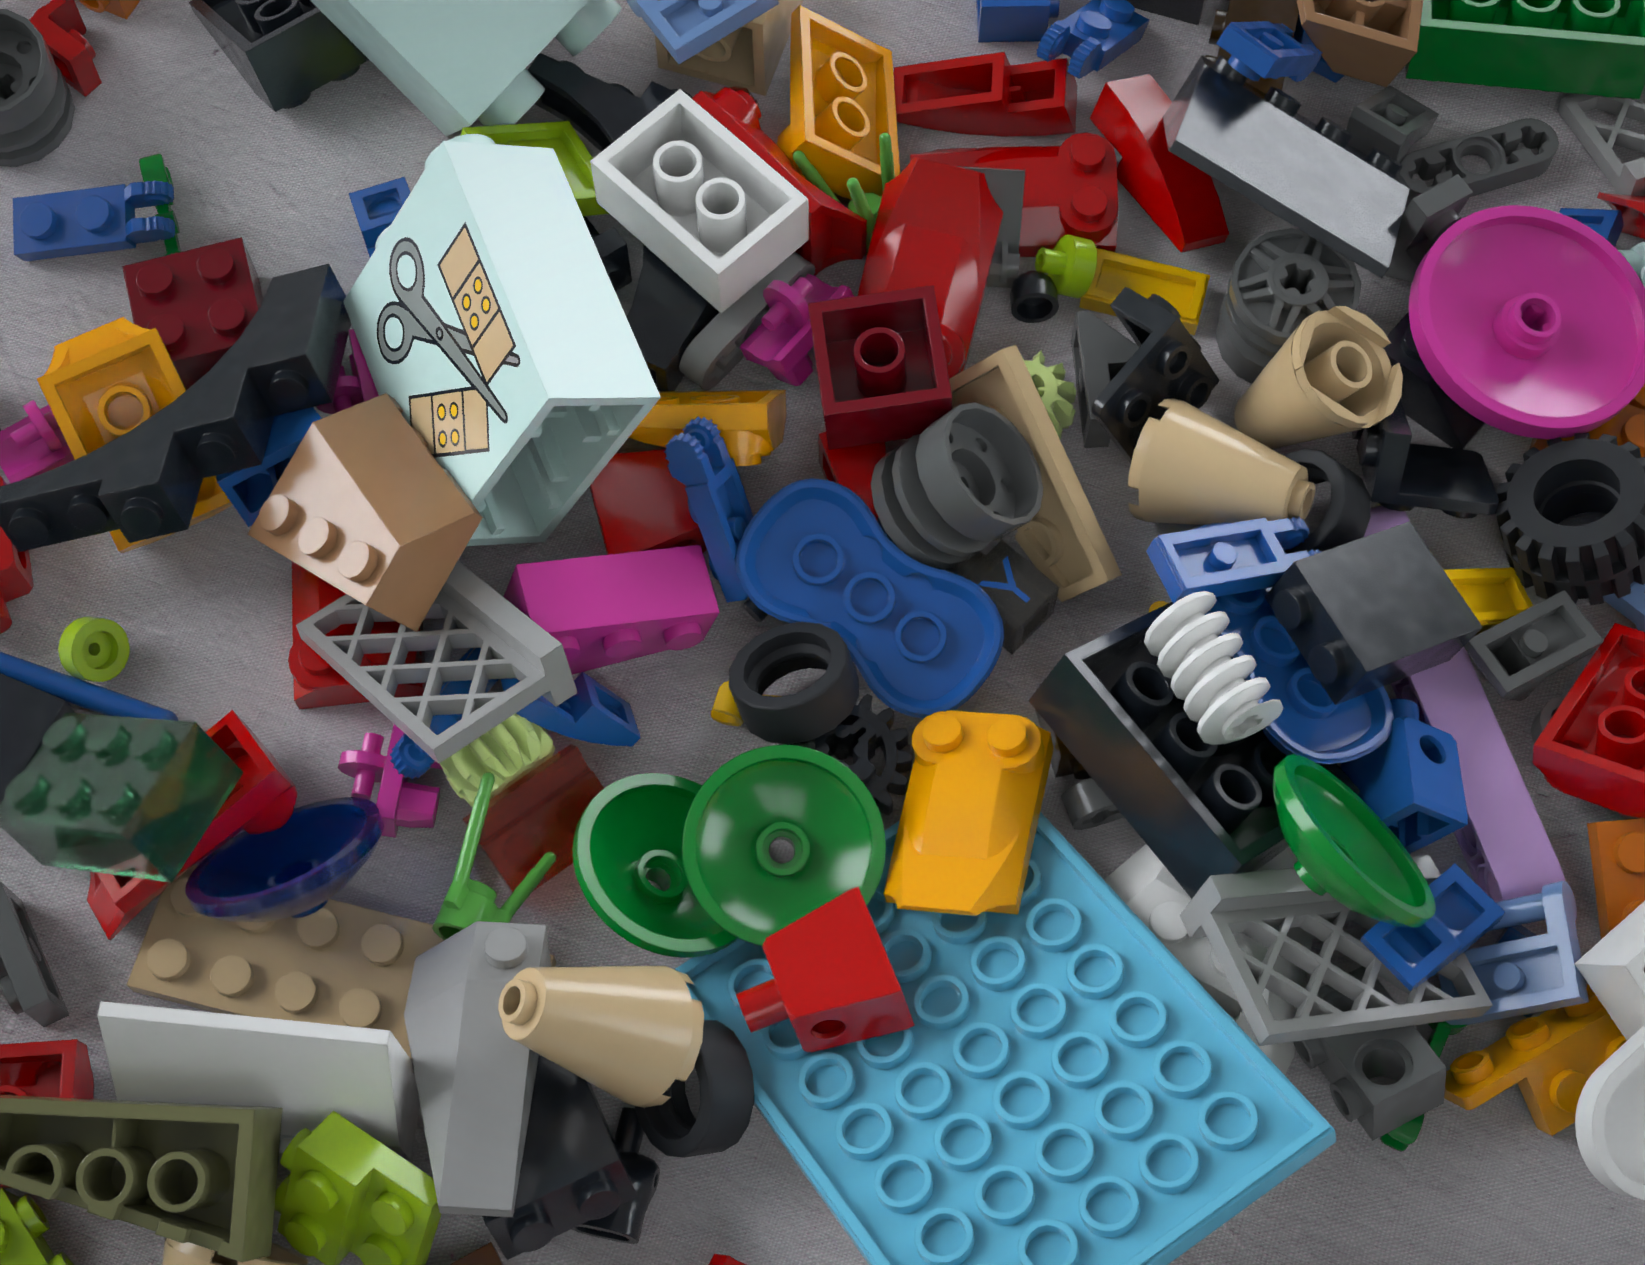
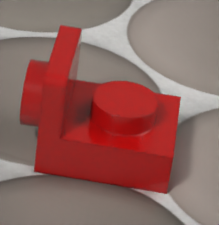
M52 0L47 5L39 8L29 21L42 34L53 55L54 62L60 69L67 84L86 97L102 84V81L92 60L96 57V53L90 43L83 37L87 29L75 1Z

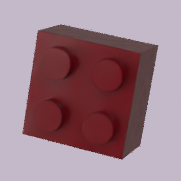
M242 237L122 266L133 323L142 328H156L186 390L209 372L240 338L263 301L258 274Z
M934 285L808 303L828 450L909 439L913 435L921 434L931 423L953 409Z

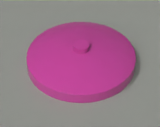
M1509 205L1487 208L1472 213L1450 226L1437 239L1419 264L1409 295L1410 328L1419 356L1440 388L1461 408L1484 423L1502 431L1529 438H1568L1574 436L1575 433H1586L1607 423L1628 405L1645 384V287L1626 258L1603 236L1583 223L1564 214L1533 206Z

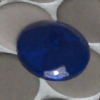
M358 797L327 799L294 808L290 819L279 829L261 834H249L243 831L208 855L188 878L185 886L186 896L197 913L220 921L269 922L287 917H306L323 908L328 899L343 889L370 858L379 843L384 829L383 818L374 802Z

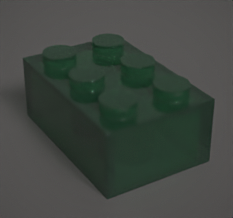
M66 712L61 719L56 721L47 730L43 738V745L26 769L8 785L5 791V798L0 804V827L40 864L45 866L172 883L244 772L196 722Z

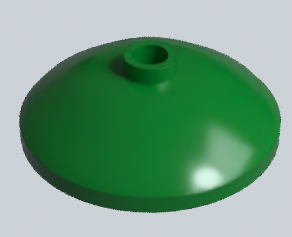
M771 745L756 748L734 757L717 769L702 785L690 806L685 821L682 841L685 874L689 886L703 910L722 929L745 942L757 946H762L765 939L855 887L859 886L867 906L879 885L886 852L883 821L879 809L865 784L847 766L823 752L796 745ZM776 840L788 841L794 849L793 859L787 863L774 861L769 854L771 843Z
M1291 754L1285 757L1274 769L1273 794L1283 836L1298 859L1294 864V869L1304 884L1320 896L1328 892L1338 902L1358 914L1394 926L1420 927L1432 918L1436 911V905L1426 879L1410 854L1378 815L1347 785L1319 764L1300 755Z
M643 773L627 776L606 786L591 800L581 815L573 839V863L580 888L592 909L608 927L622 938L642 949L678 958H693L716 953L734 943L738 938L722 929L703 910L689 886L682 854L683 830L686 817L702 785L675 775ZM648 880L655 882L661 890L651 885Z

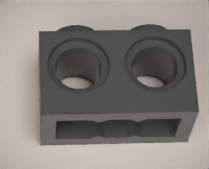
M1361 966L1348 974L1362 981L1366 968ZM1376 979L1373 989L1394 1001L1379 980ZM1326 984L1320 987L1317 993L1319 998L1342 1012L1351 1011L1354 1001ZM1414 1025L1293 1042L1303 1062L1311 1069L1318 1066L1328 1079L1331 1096L1341 1114L1349 1122L1357 1119L1372 1141L1444 1103L1447 1067ZM1388 1077L1395 1080L1396 1083L1379 1085L1370 1081V1079Z

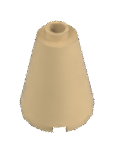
M1334 306L1330 310H1319L1307 316L1238 400L1234 411L1238 431L1271 449H1277L1375 426L1394 412L1402 396L1403 374L1400 363L1391 366L1389 357L1384 347L1391 344L1388 337L1368 316L1347 306Z
M1164 399L1159 406L1167 409L1161 420L1149 417L1134 449L1128 475V487L1139 490V506L1128 503L1129 511L1136 519L1151 523L1207 525L1222 522L1234 523L1259 518H1266L1267 521L1284 518L1292 519L1293 517L1305 519L1308 516L1315 497V484L1308 482L1306 467L1185 401Z
M667 966L529 967L521 970L505 985L499 998L498 1011L502 1019L504 1031L508 1037L619 1100L643 1108L662 1105L671 1098L662 1094L671 1086L674 1080L684 1082L687 1080L694 1069L703 1038L704 1012L702 1002L691 999L686 985L694 983L687 974Z

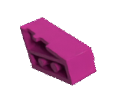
M700 545L516 564L503 596L562 643L572 675L666 650L676 651L691 648L704 640L720 613Z

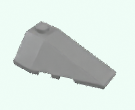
M476 921L420 954L415 959L404 1018L439 1212L442 1214L513 1218L539 1054L508 1037L502 1025L498 1004L505 985L521 970L529 967H551L546 925Z

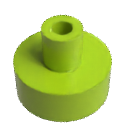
M1064 235L1057 242L1054 250L1041 248L1038 251L1035 259V269L1038 272L1047 273L1052 278L1059 295L1081 298L1088 291L1095 275L1097 249L1095 243L1090 239Z
M87 616L74 620L66 627L59 641L58 652L62 666L73 677L93 682H105L115 678L124 669L129 658L130 645L126 632L118 623L106 618Z

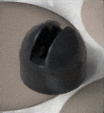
M1034 270L1019 275L1013 281L1010 291L1012 315L1017 320L1026 323H1039L1052 318L1059 309L1057 288L1052 278L1043 272Z

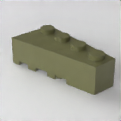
M0 1095V1184L48 1200L57 1199L87 1209L88 1213L103 1218L125 1221L155 1231L156 1235L171 1240L196 1244L217 1251L218 1255L239 1262L270 1256L283 1108Z

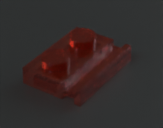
M573 744L568 745L490 799L478 844L511 893H513L530 870L535 867L547 852H553L556 855V861L534 890L573 864V839L577 824L591 800L604 789L594 772L590 770L584 761L578 747ZM471 813L462 819L466 827Z

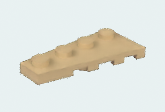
M1017 345L1003 348L950 378L953 409L958 405L974 402L995 409L1014 424L1028 442L1040 468L1043 485L1041 507L1030 522L1017 529L1015 539L1059 600L1064 602L1121 576L1122 573Z

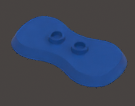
M814 478L795 481L783 487L763 504L751 519L742 535L735 558L736 571L742 588L750 600L759 609L781 621L788 623H820L837 631L846 643L852 661L869 688L885 705L893 710L917 718H925L939 711H955L980 689L994 669L1001 654L1005 636L1002 618L989 595L971 580L958 574L922 564L901 551L884 533L863 500L843 485L829 480Z
M1230 522L1212 523L1194 529L1228 524ZM1272 587L1216 597V603L1206 614L1222 611L1227 614L1230 620L1227 628L1218 637L1229 633H1238L1243 641L1240 650L1231 659L1243 655H1252L1256 661L1257 666L1244 679L1245 682L1257 677H1266L1270 684V689L1258 700V703L1261 704L1274 699L1280 700L1283 705L1280 716L1262 729L1265 736L1282 753L1287 756L1291 754L1300 755L1317 764L1343 763L1371 753L1387 740L1392 732L1394 714L1391 701L1384 686L1335 705L1320 681L1311 672L1310 666L1285 628L1278 622L1274 611L1266 601L1265 595Z

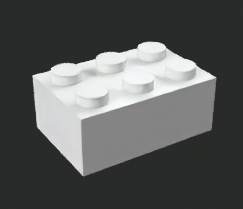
M681 89L590 161L597 203L721 314L809 240V199Z

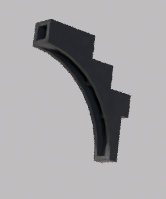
M542 53L537 55L528 68V71L545 88L543 94L534 104L563 121H569L574 129L601 152L679 90H671L651 81L641 98H639L623 85L617 83L608 84L586 74L572 62L565 60L559 62ZM643 244V266L633 304L626 318L658 392L675 391L685 376L680 372L679 364L686 348L719 311Z
M325 264L273 277L260 308L233 346L209 372L175 401L136 428L83 457L40 475L1 486L0 527L18 552L118 529L121 530L129 543L188 530L203 478L262 465L274 416L332 403L351 321L343 302L346 295L330 265Z

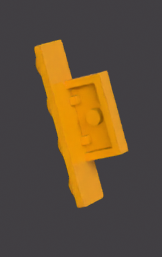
M1586 984L1589 1003L1547 1010L1537 1017L1522 1019L1507 1029L1506 1036L1483 1050L1468 1052L1456 1058L1451 1063L1450 1069L1446 1071L1444 1098L1465 1110H1473L1517 1083L1537 1129L1553 1136L1575 1122L1578 1100L1587 1080L1627 1040L1593 990Z

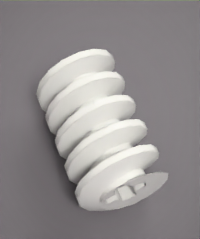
M1202 591L1192 593L1164 610L1147 630L1144 643L1150 654L1158 657L1157 665L1162 674L1172 679L1170 687L1176 697L1185 700L1183 708L1190 720L1198 722L1197 732L1203 742L1211 745L1227 744L1255 734L1271 724L1280 716L1283 705L1280 700L1274 699L1261 704L1258 703V700L1270 689V684L1266 677H1257L1245 682L1244 679L1257 666L1256 661L1252 655H1243L1231 659L1243 645L1242 638L1238 633H1229L1218 637L1227 628L1230 620L1227 614L1222 611L1206 614L1213 608L1217 599L1214 593Z

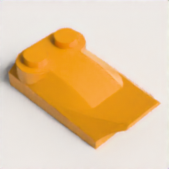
M799 5L791 13L790 124L778 135L777 145L805 179L806 177L793 160V153L795 151H802L834 193L852 200L847 187V181L854 177L859 181L864 193H875L881 197L883 191L879 136L882 133H888L891 137L895 177L900 174L892 51Z
M125 317L55 345L53 357L47 371L43 376L36 378L75 460L133 430L171 404L186 391L156 328H142L133 324ZM216 476L203 478L189 527L213 517L233 505L217 483ZM120 529L110 531V535L120 553L154 543L174 534L171 533L129 543Z
M786 390L659 392L661 398L628 437L643 443L667 448L665 445L675 435L678 436L681 432L684 433L682 429L692 419L695 420L698 416L699 418L706 417L707 420L712 419L713 424H717V429L721 431L719 435L723 437L730 458L734 459L736 466L758 465L762 463L761 457L771 455V451H774L783 442L787 414Z
M949 710L939 711L926 716L917 724L912 734V748L915 759L883 892L886 903H896L897 909L978 916L982 912L1018 915L1054 750L1051 733L1036 726L1028 718L1013 714Z

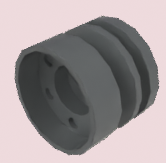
M0 9V166L18 167L39 161L60 146L71 130L75 106L70 88L63 78L60 69L55 64L53 55L42 34L27 18L8 9Z
M1288 228L1267 232L1248 243L1234 263L1227 293L1224 296L1218 316L1215 337L1222 359L1238 377L1252 384L1307 316L1319 310H1330L1334 306H1347L1357 311L1362 283L1355 263L1300 229Z
M976 402L958 405L931 423L921 434L913 435L902 446H897L886 453L875 465L871 480L874 508L888 536L909 557L922 564L941 570L959 565L970 555L982 551L990 541L1002 539L1030 522L1040 510L1043 496L1040 468L1028 442L1014 424L993 408Z

